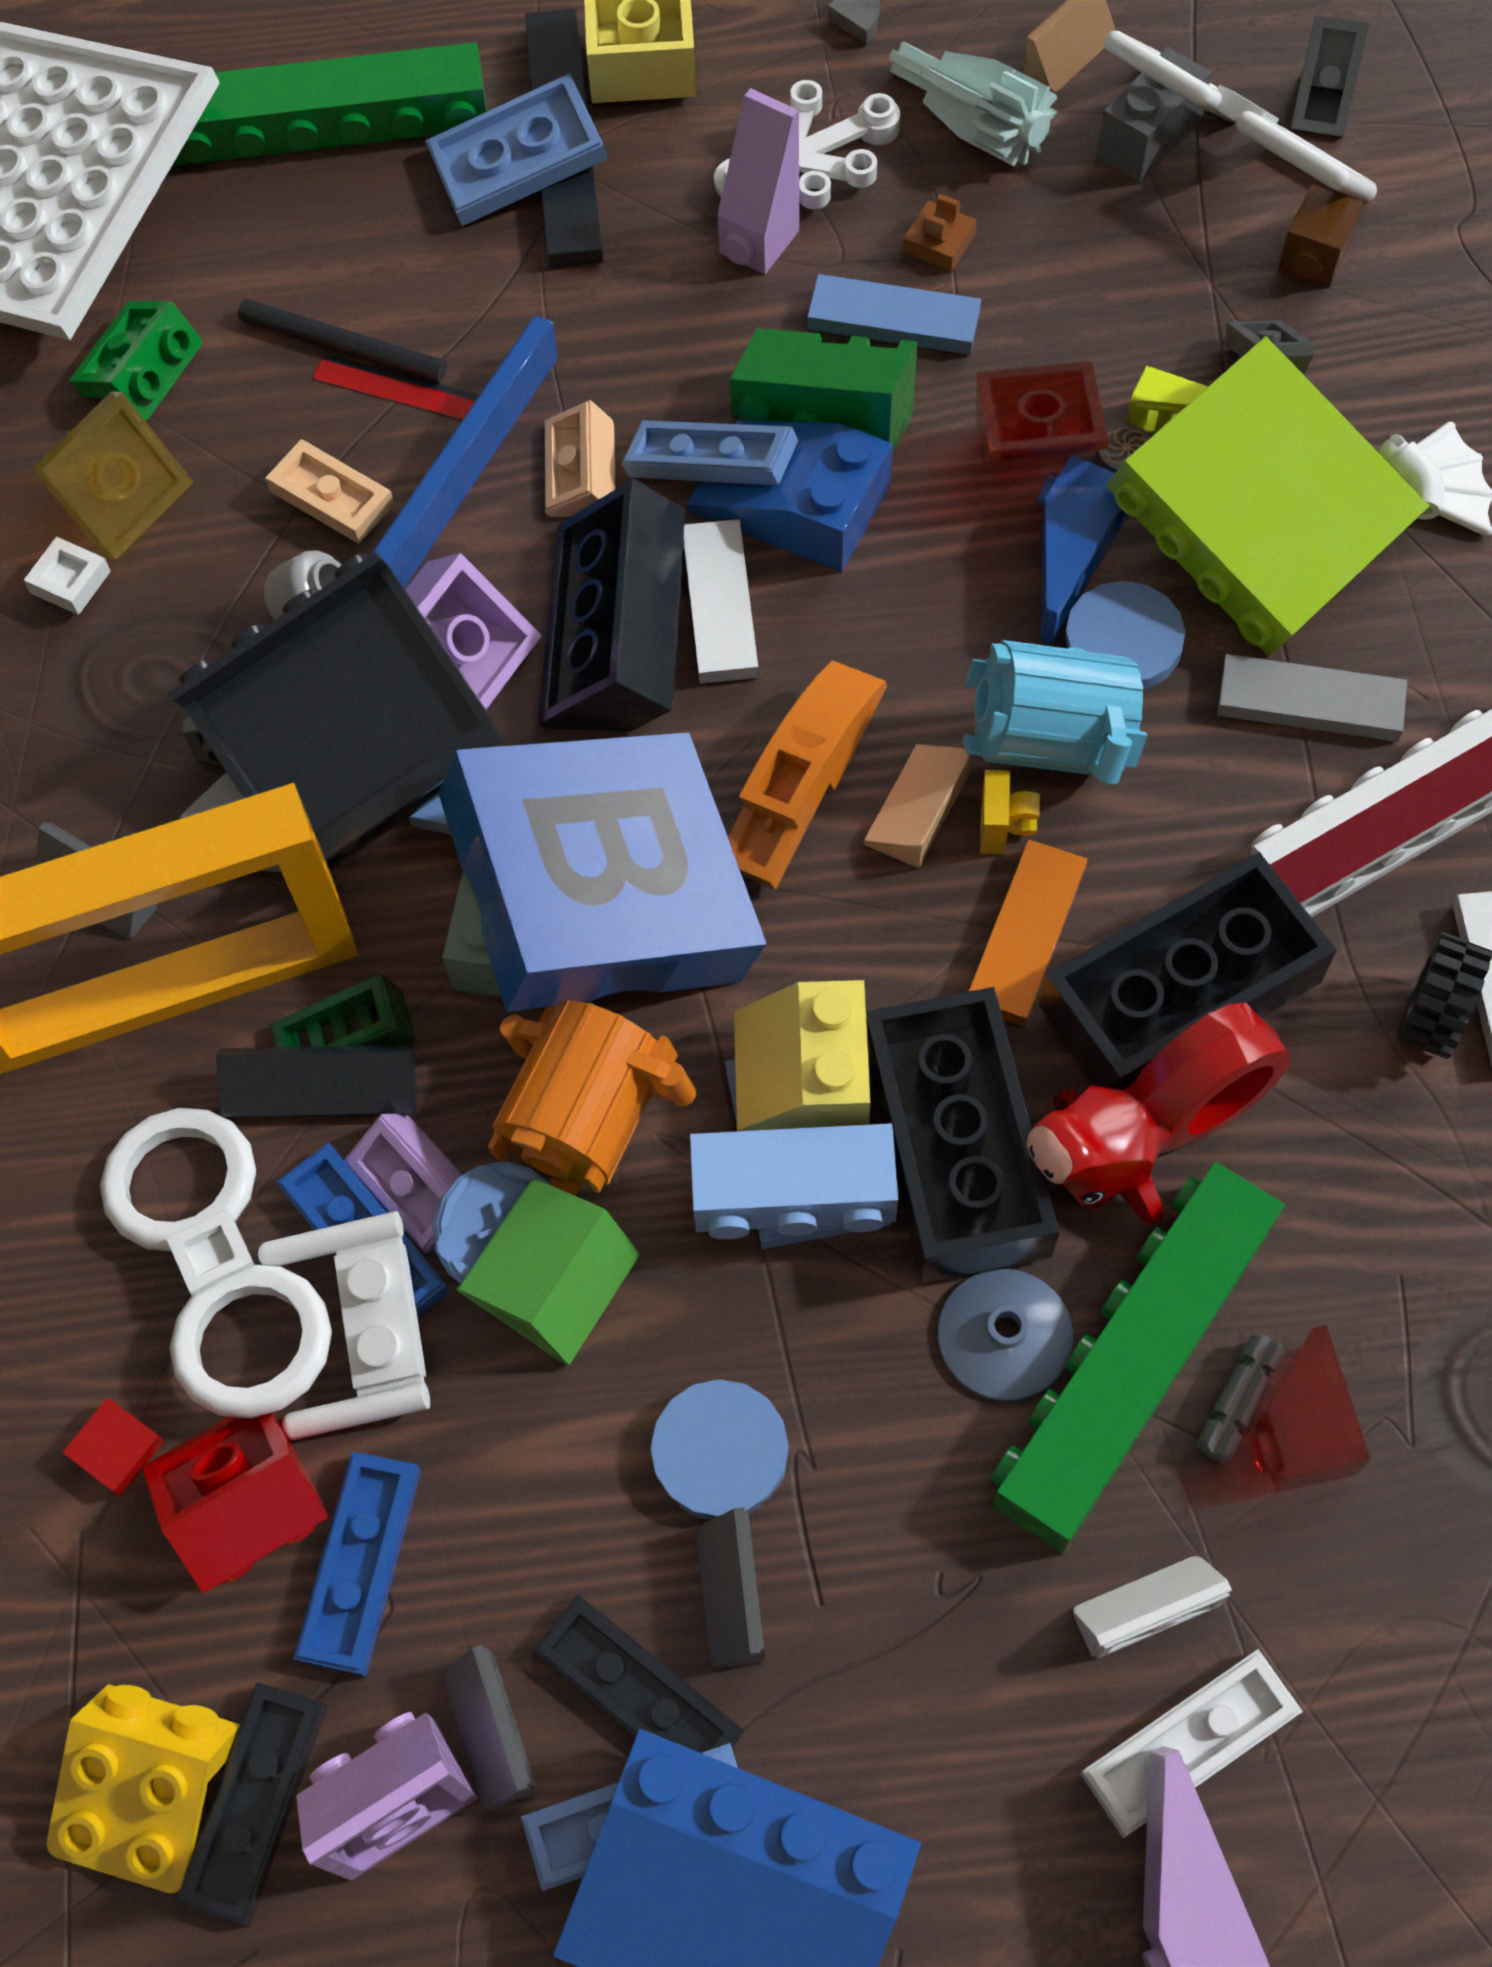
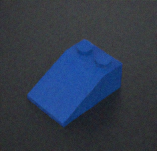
M737 420L735 424L789 426L793 428L798 438V443L779 486L700 481L686 504L687 511L713 522L740 519L741 533L843 572L891 486L893 444L840 423Z

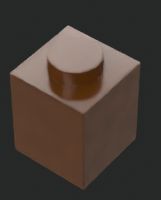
M1311 184L1288 230L1278 270L1330 287L1353 240L1364 202Z

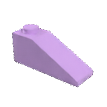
M750 88L744 95L717 214L719 253L727 256L736 264L746 265L763 274L768 272L799 232V110Z
M1165 1746L1150 1751L1143 1928L1152 1949L1142 1953L1145 1967H1270L1180 1751Z

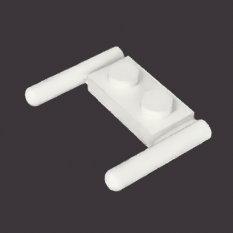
M398 1211L267 1241L259 1247V1261L262 1265L282 1266L333 1253L337 1254L334 1256L352 1384L353 1389L357 1390V1397L287 1413L282 1419L281 1427L286 1437L290 1440L430 1408V1395L424 1378L427 1376L407 1248L402 1240L404 1234L403 1223Z

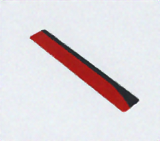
M330 354L323 356L313 375V378L318 381L462 420L479 397V394Z

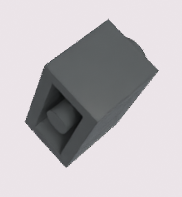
M1167 47L1160 54L1161 57L1207 85L1210 84L1212 71L1170 47ZM1141 73L1104 109L1097 159L1140 184L1202 121L1204 109Z

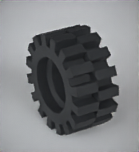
M1440 932L1410 997V1003L1404 1013L1397 1040L1448 1060L1452 1056L1454 1049H1456L1461 1034L1464 1033L1470 1014L1473 1013L1476 1006L1477 997L1483 988L1484 978L1490 967L1492 950Z

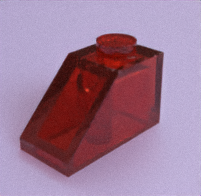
M1327 1325L1315 1327L1308 1334L1255 1426L1257 1433L1251 1435L1252 1452L1257 1468L1263 1476L1270 1474L1276 1493L1355 1476L1371 1460Z

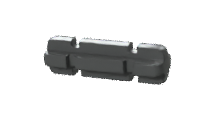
M1259 1333L1253 1334L1248 1340L1239 1358L1242 1364L1237 1363L1211 1413L1214 1420L1208 1419L1196 1442L1197 1449L1205 1456L1225 1464L1234 1456L1243 1438L1239 1432L1244 1433L1246 1428H1248L1271 1382L1268 1377H1272L1274 1372H1276L1285 1354L1284 1347L1280 1343Z

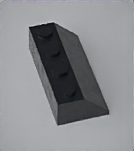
M633 478L557 525L538 721L539 725L547 729L633 731L672 711L675 653L678 644L677 624L679 599L681 596L682 551L685 542V509Z

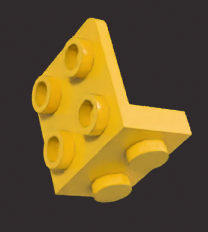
M108 1684L70 1720L47 1837V1849L50 1854L58 1859L166 1893L179 1891L194 1853L208 1782L228 1760L241 1724L218 1718V1715L213 1710L203 1706H179L153 1698L149 1692L137 1686H113Z

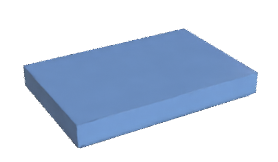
M570 73L426 140L428 149L462 226L609 159Z

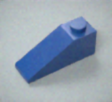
M1072 454L1059 475L1053 472L1049 474L1042 486L1037 501L1039 506L1044 507L1040 529L1041 641L1051 646L1067 621L1070 610L1080 599L1128 517V514L1117 504L1114 494L1106 487V484L1115 473Z

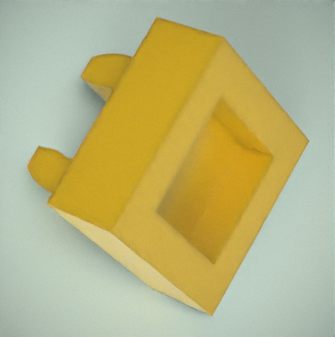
M985 770L981 796L980 854L1004 855L1008 832L1019 836L1037 834V819L1040 818V794L1029 791L1010 794V771Z

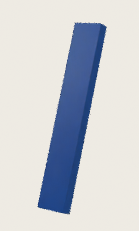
M537 315L530 320L372 552L373 554L377 551L382 556L404 588L558 360L552 321Z

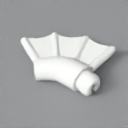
M1453 422L1445 423L1418 444L1414 441L1408 444L1398 434L1392 435L1389 440L1383 443L1378 453L1429 505L1418 519L1428 520L1439 515L1483 536H1490L1492 534V527L1488 516L1489 505L1492 501V490L1485 482L1482 474L1483 457L1462 441Z

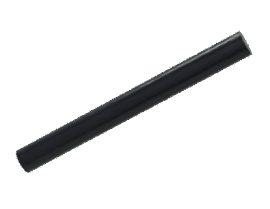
M243 299L239 306L238 317L241 321L437 382H441L444 379L447 371V362L443 359L249 299Z

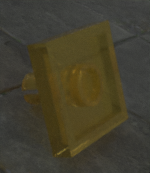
M110 392L31 469L106 558L116 560L194 483L122 392Z

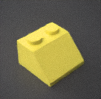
M864 980L798 982L734 1011L737 1132L869 1125L870 1086Z

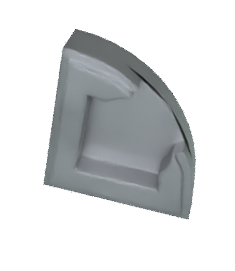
M834 0L828 5V20L866 45L871 41L877 32L880 15L879 0Z

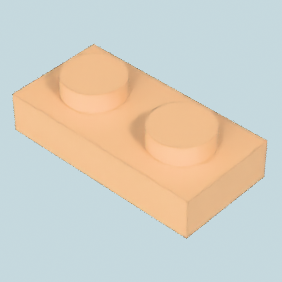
M303 439L266 476L271 493L358 544L362 542L395 505L389 489Z

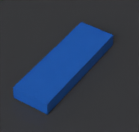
M329 1142L276 1182L282 1193L313 1231L387 1213ZM403 1234L402 1240L407 1248L417 1317H419L450 1291L436 1271L407 1236Z
M351 1451L293 1660L297 1663L366 1678L421 1474V1469L418 1465Z

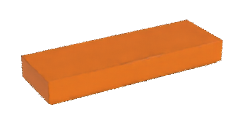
M1028 839L969 991L994 987L1003 1020L1022 1027H1026L1088 860L1087 858Z

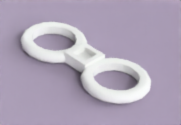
M176 1108L149 1116L124 1133L108 1155L100 1182L104 1212L121 1236L148 1250L172 1251L192 1296L176 1318L170 1343V1353L175 1378L189 1398L196 1404L219 1416L256 1418L284 1409L307 1392L325 1366L332 1336L326 1303L308 1280L280 1266L255 1265L235 1222L251 1199L256 1177V1167L249 1141L232 1121L209 1110ZM179 1137L203 1138L217 1145L225 1154L228 1170L224 1187L210 1206L194 1217L176 1222L154 1221L135 1210L132 1206L129 1187L134 1169L146 1153L162 1142ZM253 1294L276 1296L291 1304L300 1316L303 1331L299 1351L287 1369L271 1381L250 1388L225 1386L207 1375L202 1365L200 1346L204 1330L216 1312L233 1300Z

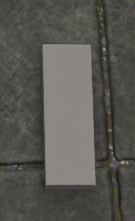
M1226 654L1222 666L1217 716L1399 742L1404 727L1407 680Z

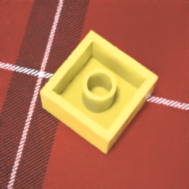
M584 0L586 50L592 103L697 97L691 0Z

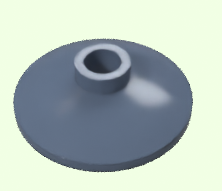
M994 1269L968 1278L948 1297L939 1318L938 1344L946 1367L962 1386L986 1399L1000 1402H1015L1037 1396L1052 1386L1061 1376L1071 1355L1073 1328L1063 1301L1045 1282L1022 1271ZM1001 1318H1010L1018 1324L1020 1332L1014 1337L1006 1338L997 1333L994 1324Z

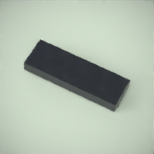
M414 1045L221 1048L216 1054L221 1117L415 1113L418 1106Z
M577 1594L532 1650L539 1659L634 1738H636L639 1729L703 1753L728 1743L733 1748L744 1734V1730L579 1594Z
M256 1682L175 1903L246 1926L251 1925L328 1707L325 1703Z

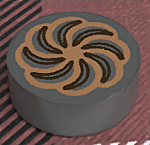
M1119 424L1108 428L1102 433L1098 441L1095 457L1096 465L1116 473L1123 462L1151 438L1150 434L1144 429L1131 424Z

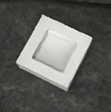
M56 537L26 576L24 582L31 594L79 615L111 570L105 558Z

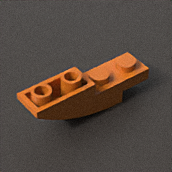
M832 660L815 677L788 712L769 741L739 795L744 806L728 836V840L743 877L771 889H777L827 788L835 791L888 686L885 680Z

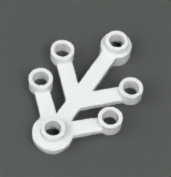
M801 80L795 83L790 90V106L799 110V172L804 173L799 179V202L806 208L820 209L825 207L831 198L830 178L847 181L851 186L857 188H864L873 184L877 177V158L868 150H854L846 158L826 155L825 153L858 138L872 145H885L892 142L899 134L900 109L890 96L881 93L873 94L867 97L861 104L858 114L807 137L813 116L817 115L822 109V88L818 83L811 80ZM730 159L723 161L714 173V186L720 196H722ZM864 167V168H866V169H865V170H857V169H855V168ZM810 189H819L820 191L813 192V191H809V190H810Z

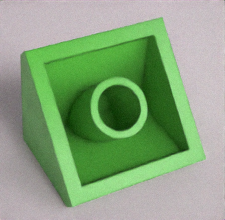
M532 1178L456 1290L565 1366H569L640 1256V1252L604 1208Z

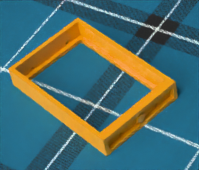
M291 783L1 876L0 955L275 865H279L299 912L0 1009V1074L359 956L342 901L295 784Z

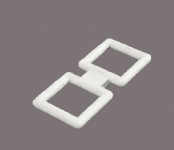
M1111 31L1106 35L1104 47L1109 53L1194 105L1230 122H1236L1237 130L1333 190L1362 202H1369L1376 196L1377 187L1373 181L1278 125L1279 118L1238 93L1222 85L1218 87L1211 83L1207 85L1161 57L1159 51L1120 31Z

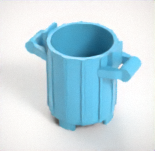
M1001 640L998 644L991 643V653L987 661L972 659L965 686L977 689L974 704V731L976 736L963 735L962 740L967 754L982 756L986 762L1095 775L1099 781L1106 784H1117L1125 766L1137 767L1148 735L1146 732L1139 730L1143 706V684L1138 669L1139 666L1133 660H1130L1129 657L1088 652L1078 647L1065 649Z

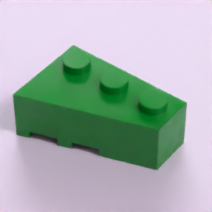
M756 328L730 378L731 415L743 420L840 423L892 443L893 457L913 416L918 341L901 340L897 349L871 347L868 337L851 336L848 344L821 342L820 333Z

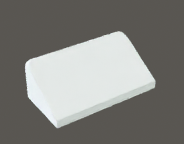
M1194 1556L1081 1603L1073 1609V1616L1092 1658L1096 1656L1099 1659L1220 1607L1230 1596L1229 1593L1232 1589L1225 1577L1203 1558Z

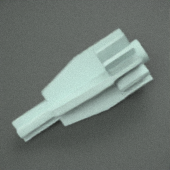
M906 42L901 43L898 51H891L888 59L893 62L890 72L927 91L923 103L959 138L1015 166L1016 162L1023 165L1027 164L1029 150L1039 154L1041 152L1039 144L1042 143L1046 136H1051L1052 131L1049 130L1050 120L1058 116V111L1050 106L1056 101L1057 95L1050 92V87L995 59L945 50L942 59L939 60Z

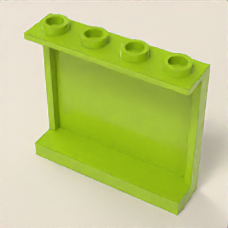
M1267 336L1129 456L1106 484V487L1114 494L1119 507L1128 515L1137 518L1155 537L1160 550L1169 558L1177 560L1196 580L1201 593L1210 601L1218 603L1238 624L1239 631L1243 637L1251 644L1259 646L1268 657L1296 633L1429 507L1423 498Z

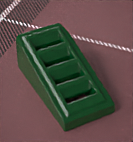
M382 973L270 1024L275 1047H301L298 1033L305 1031L308 1032L311 1047L408 1045L416 1041L404 995L401 989ZM378 1010L379 1022H377L374 1011ZM357 1016L360 1030L353 1033L349 1018ZM329 1024L332 1026L335 1042L328 1044L323 1027Z

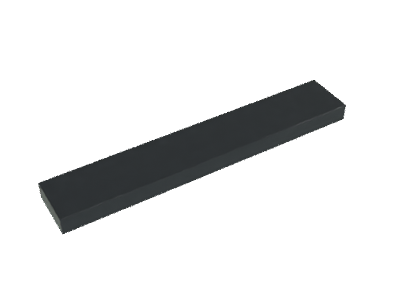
M576 8L524 13L532 91L570 73L587 109ZM591 166L542 189L550 267L604 262L594 169Z

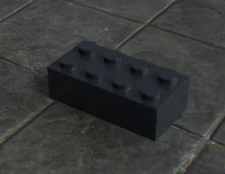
M1259 851L1046 973L1039 1007L1096 1086L1124 1091L1134 1083L1141 1071L1164 1047L1207 1014L1229 1004L1246 1002L1259 1017L1263 1018L1322 983L1337 949Z
M984 988L866 1011L868 1061L883 1124H892L896 1179L921 1283L1052 1258L1060 1232L1045 1175L1034 1163L1026 1146L1032 1127L995 988Z

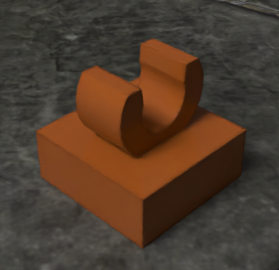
M939 194L936 203L927 201L905 235L903 253L952 273L976 235L977 219L959 213L960 201Z

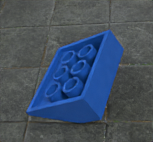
M639 1729L553 1957L577 1967H878L897 1920L922 1842Z

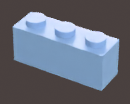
M892 1124L690 1134L693 1212L696 1232H709L711 1237L717 1239H736L748 1235L749 1230L776 1228L779 1234L799 1236L816 1231L817 1226L844 1225V1229L851 1232H870L881 1229L886 1222H896L898 1192Z

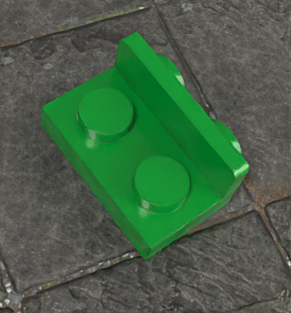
M128 301L70 378L69 382L82 397L117 398L136 420L146 421L200 349L202 339L172 301Z

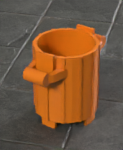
M564 1000L556 1005L546 1007L539 1022L523 1020L518 1015H511L502 1021L500 1032L516 1055L520 1058H526L492 1126L494 1135L488 1148L497 1160L502 1162L510 1150L534 1170L551 1177L549 1183L552 1186L574 1196L577 1195L581 1185L590 1186L594 1192L600 1193L602 1187L610 1183L649 1099L656 1098L672 1101L675 1105L683 1107L693 1102L696 1097V1089L683 1067L675 1062L678 1054L668 1037L661 1035L659 1040H656L649 1032L625 1017L591 1003Z

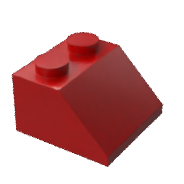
M274 1412L252 1419L227 1417L142 1467L160 1528L203 1594L220 1583H230L239 1579L250 1570L256 1561L282 1545H292L303 1540L313 1531L317 1524L328 1518L315 1485L290 1440L283 1432Z

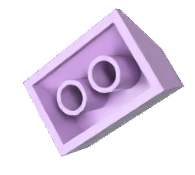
M461 553L428 561L406 588V591L487 709L542 635Z

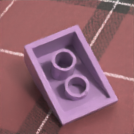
M412 1712L396 1717L375 1732L373 1737L377 1742L376 1745L354 1759H351L348 1753L338 1755L322 1764L310 1774L309 1778L313 1785L296 1795L302 1850L310 1865L352 1881L479 1798L439 1725L428 1713H424L416 1719Z

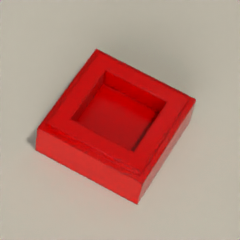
M107 1397L62 1453L120 1497L141 1472L142 1467L149 1462L165 1441Z

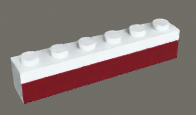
M1492 709L1484 714L1480 710L1470 712L1452 727L1448 735L1435 742L1431 738L1418 742L1403 755L1401 762L1387 770H1384L1381 766L1369 770L1353 784L1350 791L1334 799L1332 795H1327L1320 798L1305 810L1300 820L1286 828L1281 824L1268 828L1251 844L1252 852L1250 856L1260 851L1308 914L1313 917L1492 812Z

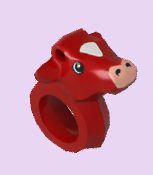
M1246 1002L1229 1004L1207 1014L1170 1042L1148 1063L1134 1083L1124 1091L1091 1085L1082 1094L1068 1088L1054 1096L1053 1103L1057 1111L1047 1114L1033 1127L1028 1135L1026 1146L1029 1155L1050 1182L1063 1184L1087 1211L1103 1207L1120 1194L1145 1225L1151 1226L1164 1218L1161 1200L1151 1176L1158 1154L1188 1146L1239 1118L1278 1083L1290 1065L1291 1056L1276 1031L1259 1017Z

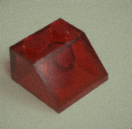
M1092 361L976 372V426L983 464L1071 456V454H1090L1108 449L1109 438Z

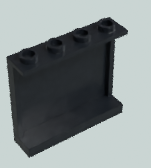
M377 551L369 557L365 554H360L344 562L335 571L334 576L336 579L317 592L313 589L306 590L290 599L282 609L285 613L265 628L263 625H255L240 633L231 642L233 648L231 651L215 662L204 660L193 665L180 676L179 681L181 685L168 693L173 702L184 707L244 799L291 783L295 784L329 871L439 797L438 792L456 750L511 746L392 568Z

